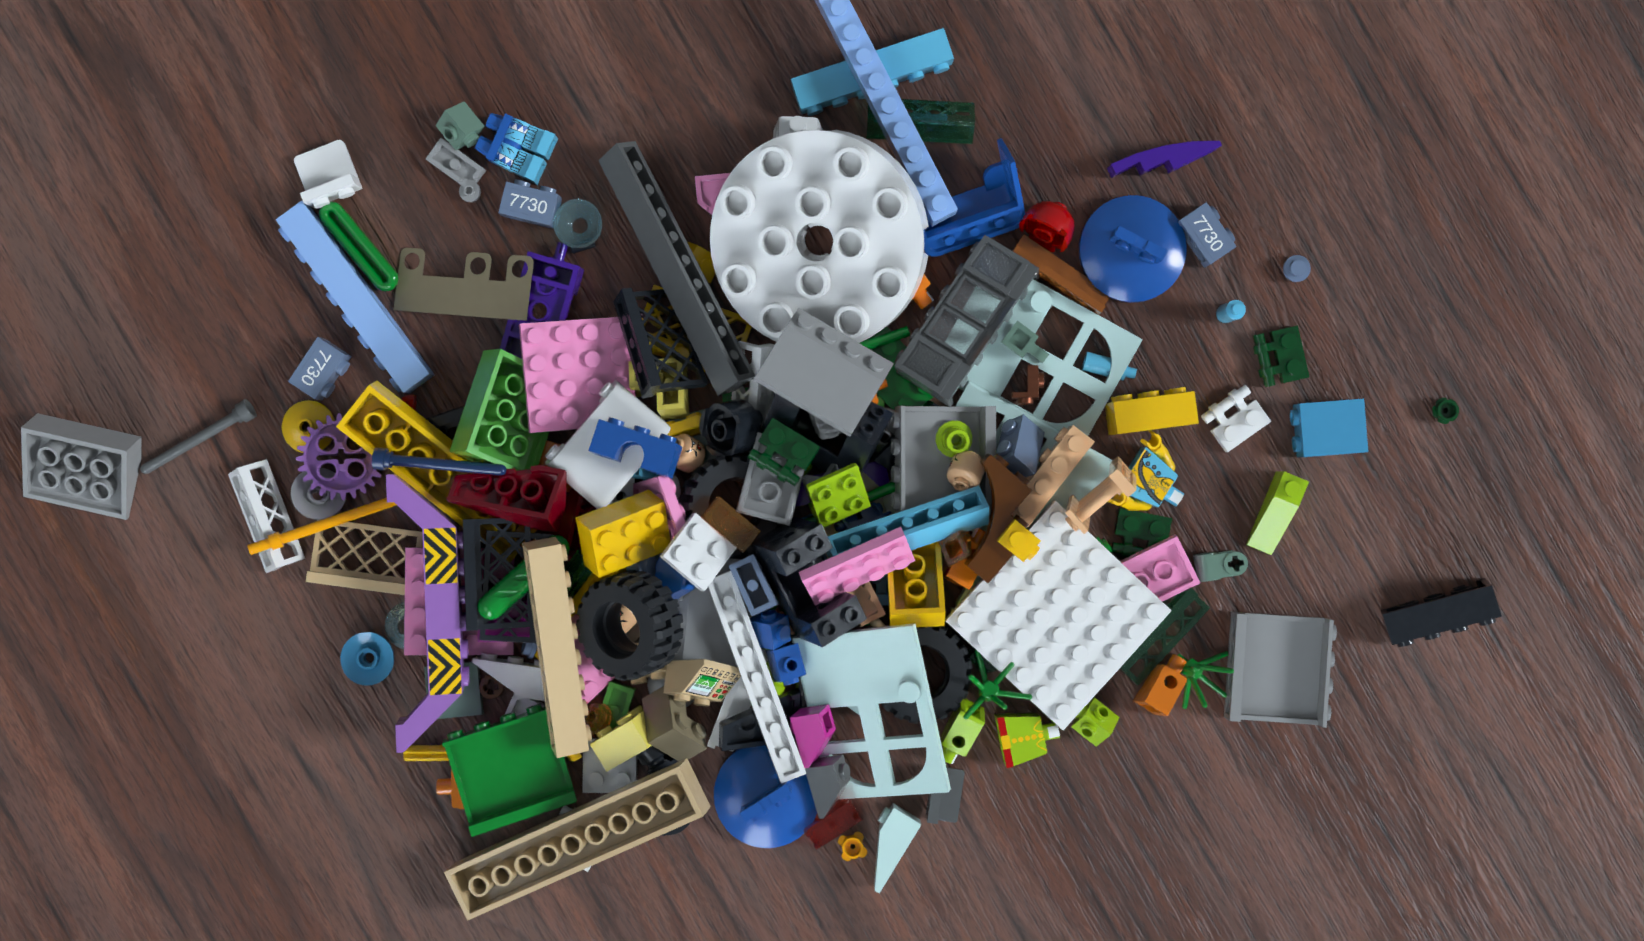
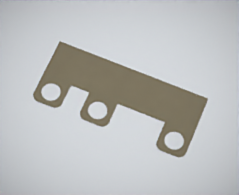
M404 248L400 253L399 280L396 286L393 310L527 321L534 261L530 256H510L507 264L506 280L495 281L489 280L491 256L488 253L471 252L466 257L464 278L423 275L424 250ZM409 253H416L420 259L418 267L413 270L407 269L404 264L405 257ZM480 257L484 259L486 268L483 273L477 275L471 271L470 264L473 259ZM518 260L525 261L528 266L526 275L520 278L512 273V266Z

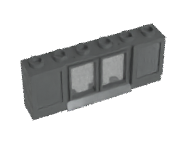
M986 235L983 236L980 242L977 241L972 246L969 252L970 257L965 264L961 263L954 274L956 278L952 284H947L943 288L939 296L941 300L936 307L932 306L927 311L924 318L926 320L921 329L916 328L909 339V345L905 351L901 350L894 361V367L899 376L949 407L953 404L952 397L959 386L961 388L965 386L968 380L967 375L974 364L978 366L982 361V353L989 343L993 344L997 339V331L1004 321L1008 322L1012 317L1013 307L1019 299L1022 301L1027 295V287L1031 281L1039 279V268Z

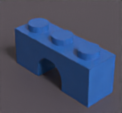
M611 417L608 418V421L598 420L588 450L589 452L621 462L627 448L633 445H640L644 452L641 468L667 478H673L683 448L676 443V438L662 433L659 438L649 435L651 430L636 425L632 430L623 427L625 422Z

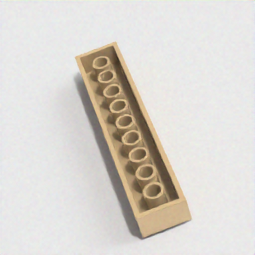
M685 758L463 858L450 866L444 874L468 921L699 819L706 814L711 806L688 759Z

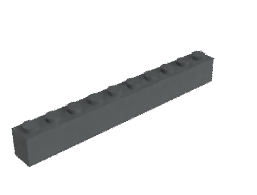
M636 141L616 143L598 161L717 395L734 392L753 379L755 374Z

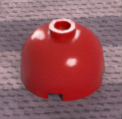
M1042 201L1032 205L1019 223L1022 233L1025 229L1030 239L1049 252H1054L1056 248L1061 249L1060 252H1064L1074 235V219L1067 210V207L1060 202Z

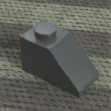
M843 754L818 758L809 768H805L819 819L824 818L834 808L850 781V768L845 762Z

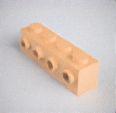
M1074 425L1068 428L1063 427L1054 438L1057 443L1051 450L1047 448L1039 457L1038 461L1040 464L1037 467L1036 474L1026 477L1030 481L1027 486L1032 491L1011 516L1014 517L1017 514L1029 524L1028 527L1095 442Z

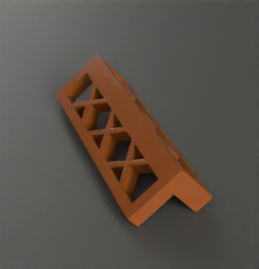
M1026 235L1021 237L1013 252L1039 268V280L1097 315L1102 313L1110 297L1100 292L1086 276Z

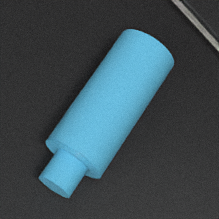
M1232 300L1219 306L1216 316L1220 322L1229 323L1242 318L1246 308L1243 302Z
M1086 352L1082 370L1108 377L1111 370V358ZM1127 366L1120 380L1124 381L1125 377L1134 379L1137 369Z

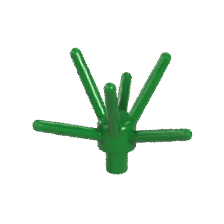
M975 650L983 684L973 675L968 676L971 682L979 688L978 693L980 697L964 714L963 718L965 720L976 711L983 701H994L998 706L1006 710L1007 705L997 696L1032 699L1031 694L999 690L998 684L1014 667V662H1010L998 677L991 681L988 680L982 655Z
M1227 651L1199 662L1193 658L1188 660L1181 654L1177 655L1187 661L1181 671L1187 678L1183 696V709L1188 707L1191 683L1202 707L1207 708L1208 706L1197 683L1198 678L1222 697H1227L1225 691L1202 674L1203 670L1233 674L1234 669L1207 665L1228 656L1229 653Z

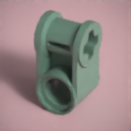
M1236 551L1208 552L1193 555L1195 573L1200 582L1243 574L1248 567L1246 556ZM1232 556L1234 559L1239 560V564L1235 565V569L1228 566V562L1232 561Z

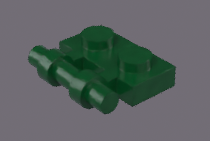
M1298 325L1269 332L1271 343L1265 342L1264 333L1253 336L1255 343L1253 351L1254 355L1257 354L1261 369L1258 370L1259 377L1263 378L1265 387L1275 385L1273 377L1275 374H1279L1281 384L1310 377ZM1272 350L1274 351L1277 364L1274 367H1271L1268 351Z
M772 418L758 440L759 443L767 447L766 450L760 453L753 449L748 458L756 462L758 468L762 470L767 469L777 475L779 481L783 483L788 482L795 487L800 477L793 473L794 468L797 465L806 471L820 447ZM775 453L788 460L784 466L772 460Z
M1118 508L1114 534L1122 535L1124 538L1122 544L1112 543V553L1121 554V557L1127 558L1168 538L1172 518ZM1133 538L1147 540L1146 548L1133 546Z

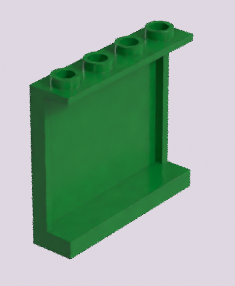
M542 704L526 708V713L517 716L515 712L499 717L500 721L492 724L489 721L480 722L473 725L474 730L463 733L462 729L446 734L447 738L443 739L442 745L446 749L469 822L468 827L471 837L577 802L565 758H557L551 749L546 707H542Z

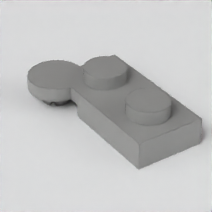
M440 138L426 157V160L461 185L459 194L464 201L471 203L477 201L481 196V188L477 183L486 170L459 150H455L447 141Z

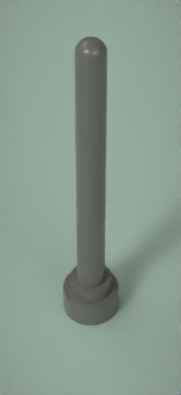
M243 399L235 404L232 413L144 463L140 468L141 472L149 474L236 422L242 423L244 421L247 423L256 418L257 413L247 399Z

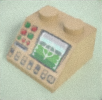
M706 659L671 661L666 667L663 693L673 695L675 701L690 702L691 699L694 700V705L710 706V702H721L740 679L741 675L738 667Z

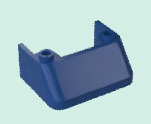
M1002 138L997 140L1001 162L990 165L984 171V186L952 196L958 208L955 215L934 226H931L928 221L929 227L924 229V250L927 255L932 257L941 256L975 244L977 241L980 242L984 235L992 238L1019 228V223L1025 215L1024 203L1015 160Z

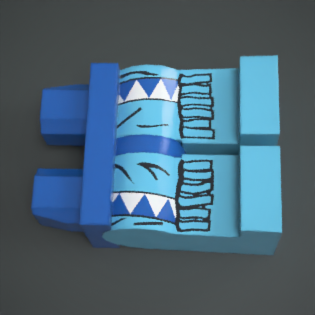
M490 113L486 127L497 133L493 141L481 136L475 149L486 156L485 158L489 162L538 185L547 165L544 159L549 160L558 141L557 136L547 130L544 131L513 118L506 113L504 117ZM523 149L526 150V151H529V152H531V153H533V154H535V155H532V154H530V153H527V152L523 151Z

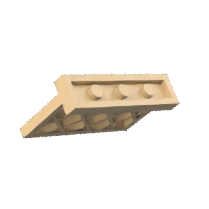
M346 522L335 526L340 535L329 543L324 538L323 531L315 533L310 571H307L306 582L405 595V578L401 577L395 569L405 561V549L399 542L407 535L416 536V547H423L421 531ZM341 527H349L345 531L341 529ZM355 528L360 529L366 537L357 546H354L347 537V534ZM367 530H371V531H375V532L370 535V534L367 532ZM380 532H386L393 541L383 550L373 540ZM393 534H401V536L396 539ZM343 538L351 550L340 558L331 546ZM369 541L378 553L366 562L358 549ZM396 545L404 557L392 565L384 553ZM328 549L336 562L329 567L318 566L320 554ZM353 553L363 564L355 571L349 570L343 563V560ZM381 556L389 569L382 574H375L369 564ZM339 564L342 569H336L334 567H336ZM366 568L369 573L360 571ZM392 571L395 576H388L387 574Z

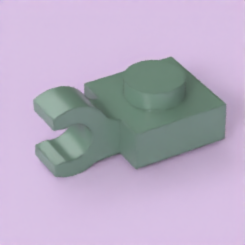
M1018 320L1001 342L1021 358L1028 352L1043 363L1049 356L1046 351L1035 344L1039 336Z

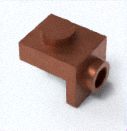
M1028 365V392H1012V400H1017L1018 405H1032L1033 400H1039V388H1044V372H1039L1038 365Z

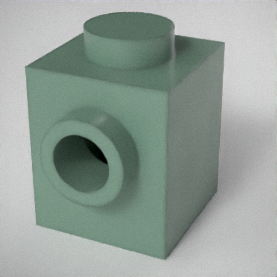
M462 102L446 109L437 122L436 127L453 148L458 150L464 146L469 148L475 145L480 138L479 134L484 125L469 106Z

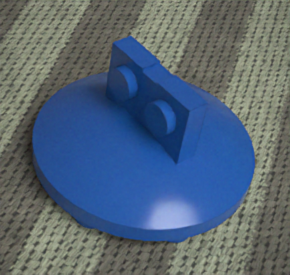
M1128 195L1106 202L1090 216L1081 232L1079 259L1085 276L1100 292L1120 302L1137 303L1159 296L1174 284L1185 263L1187 245L1183 228L1178 223L1179 220L1165 205L1145 196Z
M767 746L737 749L727 758L719 770L714 786L716 812L727 831L741 842L759 848L784 846L801 837L815 820L817 810L806 774L781 784Z

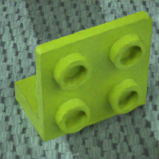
M856 463L850 464L806 485L812 503H808V506L816 521L822 524L823 528L871 507L859 467Z

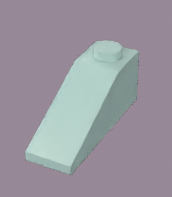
M892 803L890 808L885 807L878 818L880 825L874 889L878 893L881 892L921 826L919 818Z

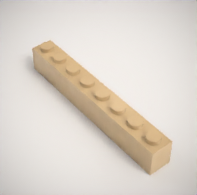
M556 537L525 542L522 545L550 743L555 756L561 758L589 751L588 741L592 740L590 727L588 724H585L584 717L588 715L586 700H582L581 691L585 690V683L582 674L578 673V665L582 663L579 649H575L574 640L578 639L576 624L571 621V614L575 612L572 597H568L567 588L571 587L569 572L564 569L563 562L567 561V551L565 545H561Z

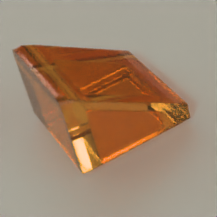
M959 530L939 542L948 567L972 555L969 531Z

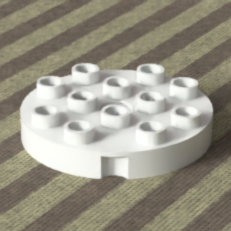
M803 130L788 133L767 141L750 152L733 169L723 184L714 206L710 226V248L714 270L725 296L738 314L764 336L777 342L797 309L800 308L860 343L894 321L914 297L922 281L928 260V255L924 253V229L929 226L922 198L914 182L899 162L877 144L849 132L839 130ZM823 226L830 230L833 237L830 255L828 253L825 255H815L807 249L805 236L808 227Z

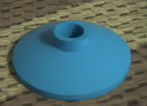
M374 632L358 633L344 644L340 656L341 667L351 681L365 686L374 685L383 681L391 673L394 666V651L388 640L380 634ZM367 653L374 655L373 662L366 660Z

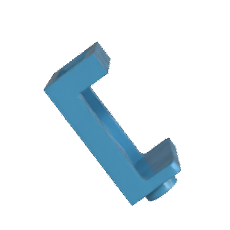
M1364 399L1293 404V410H1290V423L1294 426L1295 436L1292 437L1293 452H1296L1297 457L1368 452Z

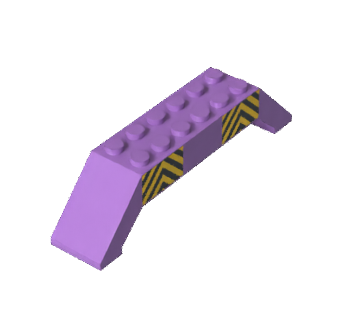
M387 474V502L397 504L422 528L428 693L407 717H400L395 725L396 753H403L463 693L465 686H469L470 683L469 666L464 667V659H467L469 656L468 639L463 640V631H466V612L462 613V604H465L466 601L465 585L461 586V576L465 575L464 558H460V549L464 548L463 531H459V525L399 476Z

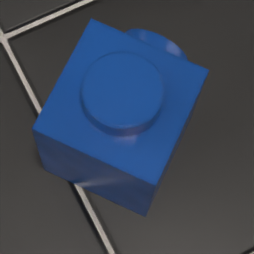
M766 610L749 618L760 647L775 650L791 641L788 615L777 613L775 610Z
M788 643L775 650H765L774 682H783L784 686L799 682L798 677L807 675L798 643Z

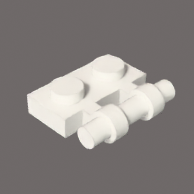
M1243 385L1238 390L1233 389L1228 393V397L1218 404L1213 403L1208 407L1209 410L1201 415L1206 424L1214 419L1219 424L1211 430V433L1225 452H1229L1271 422L1257 400H1253L1246 405L1243 398L1251 393L1246 385ZM1235 406L1238 411L1229 418H1226L1224 412Z

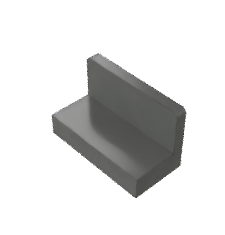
M946 767L951 790L947 793L929 794L925 816L927 823L938 824V820L953 823L958 821L965 775L963 769Z

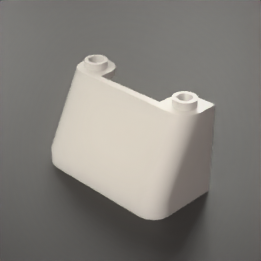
M616 380L612 384L610 382L606 383L600 390V404L568 442L561 444L559 447L555 444L545 455L547 458L545 464L548 467L566 470V483L597 509L606 507L641 467L644 458V452L640 445H633L627 448L621 462L589 452L588 450L598 420L608 421L609 417L625 422L623 427L633 430L635 425L651 430L649 435L658 438L661 433L668 435L671 429L662 418Z

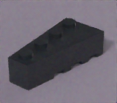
M1483 578L1476 581V587L1461 585L1454 587L1450 591V595L1435 593L1423 598L1424 603L1419 604L1418 600H1412L1380 610L1391 644L1404 647L1413 644L1414 639L1424 637L1425 640H1431L1440 637L1441 632L1451 630L1452 633H1458L1468 630V625L1479 623L1480 626L1495 623V618L1502 617L1493 586Z

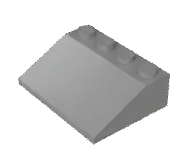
M798 308L758 371L754 381L850 437L894 363Z
M39 413L21 427L23 497L124 520L129 518L141 463V436Z
M729 558L718 574L729 571V565L742 559ZM695 587L694 590L677 599L680 605L677 607L679 614L683 616L681 628L684 630L683 638L679 640L681 642L678 653H675L672 661L706 659L737 667L709 588L707 587L705 591H700ZM742 597V600H743V602H744V605H745V608H746V610H747L748 616H749V618H750V617H751V614H750V612H749V610H748V608H747V605H746V603H745V601H744V599H743V597Z

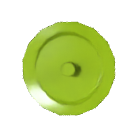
M951 420L938 428L935 442L942 454L953 458L957 453L969 451L973 436L970 428L965 423L959 420Z

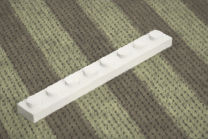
M730 570L718 574L709 584L708 588L777 776L782 784L806 774L736 581Z

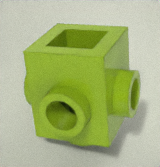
M1094 697L1076 716L1071 727L1097 747L1112 734L1120 717Z

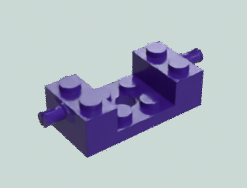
M557 242L554 257L527 252V256L532 257L534 261L527 321L508 319L500 349L522 359L519 324L566 321L573 295H577L584 269L580 266L564 261L568 245ZM526 262L524 263L521 277L525 276L528 271ZM537 304H544L547 308L546 315L541 319L533 316L532 311Z

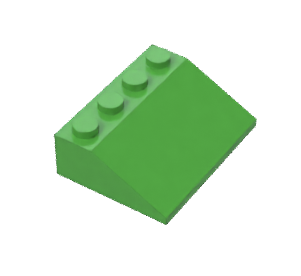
M502 349L484 350L449 452L472 462L502 464L506 469L515 468L516 471L531 469V466L539 465L549 432L529 433L522 359Z

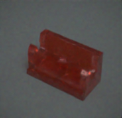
M844 799L836 804L824 818L819 819V817H816L813 823L804 829V833L808 838H811L815 849L818 850L862 821L863 818L852 801Z

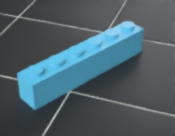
M944 28L876 50L895 88L899 86V82L905 80L915 82L924 78V74L934 71V74L945 72L950 69L949 66L952 65L954 60ZM846 61L791 79V86L801 115L807 113L808 116H813L821 113L824 107L833 105V108L847 104L848 99L857 96L858 99L865 98Z
M978 485L830 535L828 538L833 548L826 553L829 559L899 527L902 528L910 549L914 550L988 525L989 505Z

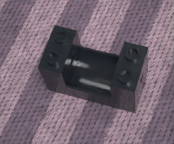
M775 394L761 428V433L763 434L772 418L820 447L810 463L814 467L826 472L831 464H837L838 468L841 469L856 463L862 475L894 413L871 402L850 437L841 433L834 438L822 440L816 434L807 411L782 396Z
M793 517L790 526L782 524L750 543L784 614L789 617V624L796 637L823 648L867 619L856 595L845 592L827 603L815 605L801 580L799 572L825 561L822 554L833 548L822 524Z

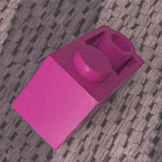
M829 704L800 708L790 717V728L792 733L795 734L798 745L797 749L804 768H809L820 757L836 730Z

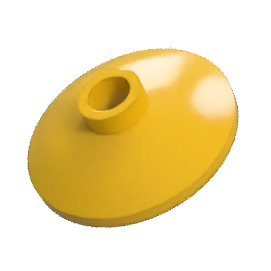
M307 400L294 404L285 413L282 421V433L286 442L294 450L301 452L297 449V446H305L306 443L300 437H310L311 435L309 431H303L302 424L308 422L310 427L316 430L318 428L316 420L321 421L324 425L327 423V415L331 417L332 421H335L333 414L325 405L316 401ZM330 437L321 439L319 448L321 450L325 449L333 439Z

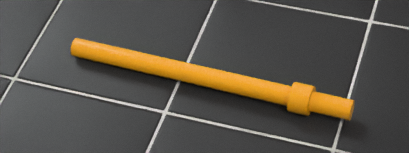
M387 498L281 534L279 531L268 535V538L249 544L247 547L251 555L270 548L276 550L284 547L285 543L382 511L397 504L387 502Z

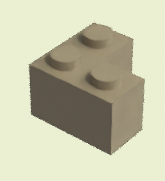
M663 686L642 698L648 744L677 761L685 758L690 759L707 749L706 731L700 723L687 717L686 702L675 701L673 695L664 694Z

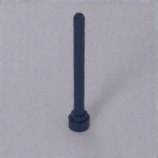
M375 447L372 454V468L376 470H386L387 468H392V466L490 475H504L507 471L506 467L502 464L393 455V452L388 451L387 448Z

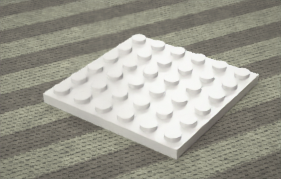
M1053 500L1027 529L1041 540L1038 544L1040 549L1031 560L1026 559L1024 562L1013 554L989 583L981 579L945 618V621L1000 673L1010 662H1014V667L1005 677L1022 693L1031 694L1032 699L1030 701L1060 729L1064 730L1172 610L1088 531L1085 534L1080 529L1074 531L1065 520L1068 517L1065 513L1066 510L1057 501Z

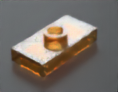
M719 496L715 498L701 516L702 519L742 553L745 552L761 532Z

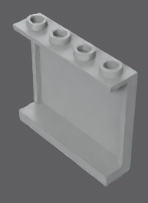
M896 406L891 418V427L895 428V439L891 440V453L895 455V466L891 468V480L895 482V493L891 495L892 509L895 510V513L960 492L947 479V471L952 458L942 454L937 448L935 442L936 432L945 422L959 420L970 428L973 436L969 451L979 454L981 459L987 453L994 457L996 455V406ZM984 472L979 487L989 505L990 515L992 504L991 488L987 474Z
M1231 612L1227 668L1234 669V673H1227L1225 692L1227 697H1225L1224 718L1237 722L1253 720L1312 724L1327 728V721L1331 718V706L1328 705L1329 694L1333 691L1330 669L1335 663L1332 641H1335L1337 635L1334 620L1319 617Z

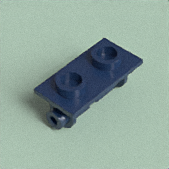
M872 502L870 503L871 507L857 513L861 519H858L856 514H853L834 523V528L839 533L889 516L891 511L883 514V506L880 503Z

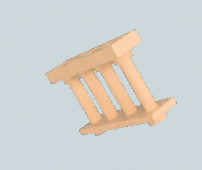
M1119 456L1110 463L1109 476L1080 501L1074 495L1069 497L1065 512L1068 516L1065 518L1067 523L1074 531L1080 529L1085 534L1089 530L1090 516L1116 494L1124 493L1129 497L1137 490L1135 474Z

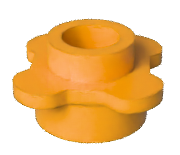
M857 831L853 835H841L839 837L838 844L842 847L843 853L841 856L843 860L850 861L851 859L863 858L867 855V849L863 845L864 835L861 832ZM851 844L855 845L854 849L850 848Z

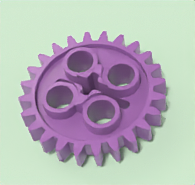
M338 413L336 421H332L331 417L327 415L326 424L323 425L321 421L316 420L318 426L316 430L311 427L307 428L311 435L310 437H300L306 445L297 446V449L304 452V454L296 457V461L304 462V465L299 467L298 471H307L308 474L303 478V481L313 480L310 487L311 490L319 486L321 487L320 496L329 491L330 499L333 500L336 493H340L342 501H344L346 493L349 492L355 499L356 490L358 489L366 494L365 485L368 484L374 487L375 484L372 481V477L381 478L382 475L372 468V455L362 447L358 450H351L347 447L346 443L349 437L336 427L342 420L341 414ZM325 437L332 438L335 442L334 448L327 452L319 448L321 439ZM339 450H344L345 455L366 454L364 459H345L344 464H339L337 459L320 461L316 459L319 455H338ZM355 462L362 464L364 467L363 474L359 477L351 476L348 473L350 464ZM323 465H334L336 474L332 478L322 477L320 469Z

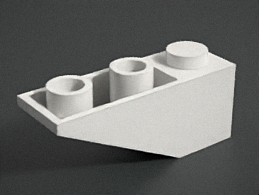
M482 652L481 656L478 655L473 658L472 662L521 698L545 701L539 660H534V663L523 662L524 658L519 656H508V659L497 658V654Z

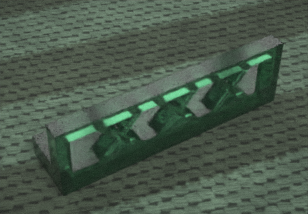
M901 99L906 109L913 110L912 113L908 112L922 141L973 144L975 103ZM868 105L866 139L886 140ZM930 110H935V111H939L940 113H939V114H931L929 111H930ZM956 112H969V116L958 115Z
M1192 588L1174 597L1167 605L1172 611L1119 668L1136 685H1139L1210 609ZM1193 601L1201 607L1194 616H1184V610ZM1175 620H1180V631L1176 635L1166 636V630ZM1184 620H1189L1184 626ZM1157 639H1162V650L1159 654L1148 655V649ZM1166 639H1172V640L1166 645ZM1139 659H1144V670L1136 677L1129 669Z

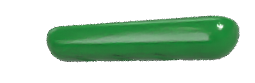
M333 201L321 207L319 218L322 224L373 285L383 292L393 290L399 280L396 270L339 203Z
M560 535L548 537H556L561 545H565L567 555L569 554L570 546L566 538ZM525 559L481 597L478 602V611L482 617L489 620L497 619L529 591Z

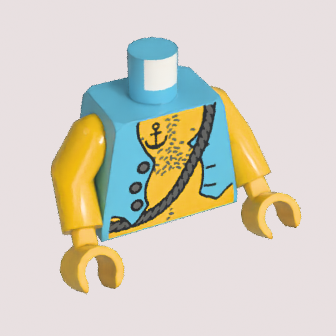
M1149 430L1151 439L1149 441L1143 438L1140 440L1147 447L1139 449L1128 467L1136 476L1137 490L1129 497L1124 493L1116 494L1108 503L1121 506L1129 511H1147L1152 506L1159 507L1163 500H1166L1175 507L1179 504L1184 493L1172 486L1178 475L1174 472L1175 464L1169 451L1162 444L1160 435Z

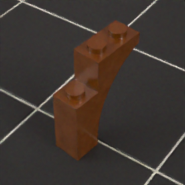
M987 453L980 461L987 474L991 488V514L983 539L965 562L986 583H989L1013 556V553L1001 545L997 539L1014 519L1025 528L1028 527L1029 524L1016 514L1012 517L1011 515L1032 491L1027 486L1030 481L1018 471L1015 474L1010 472L1006 468L1009 463L997 453L994 457Z

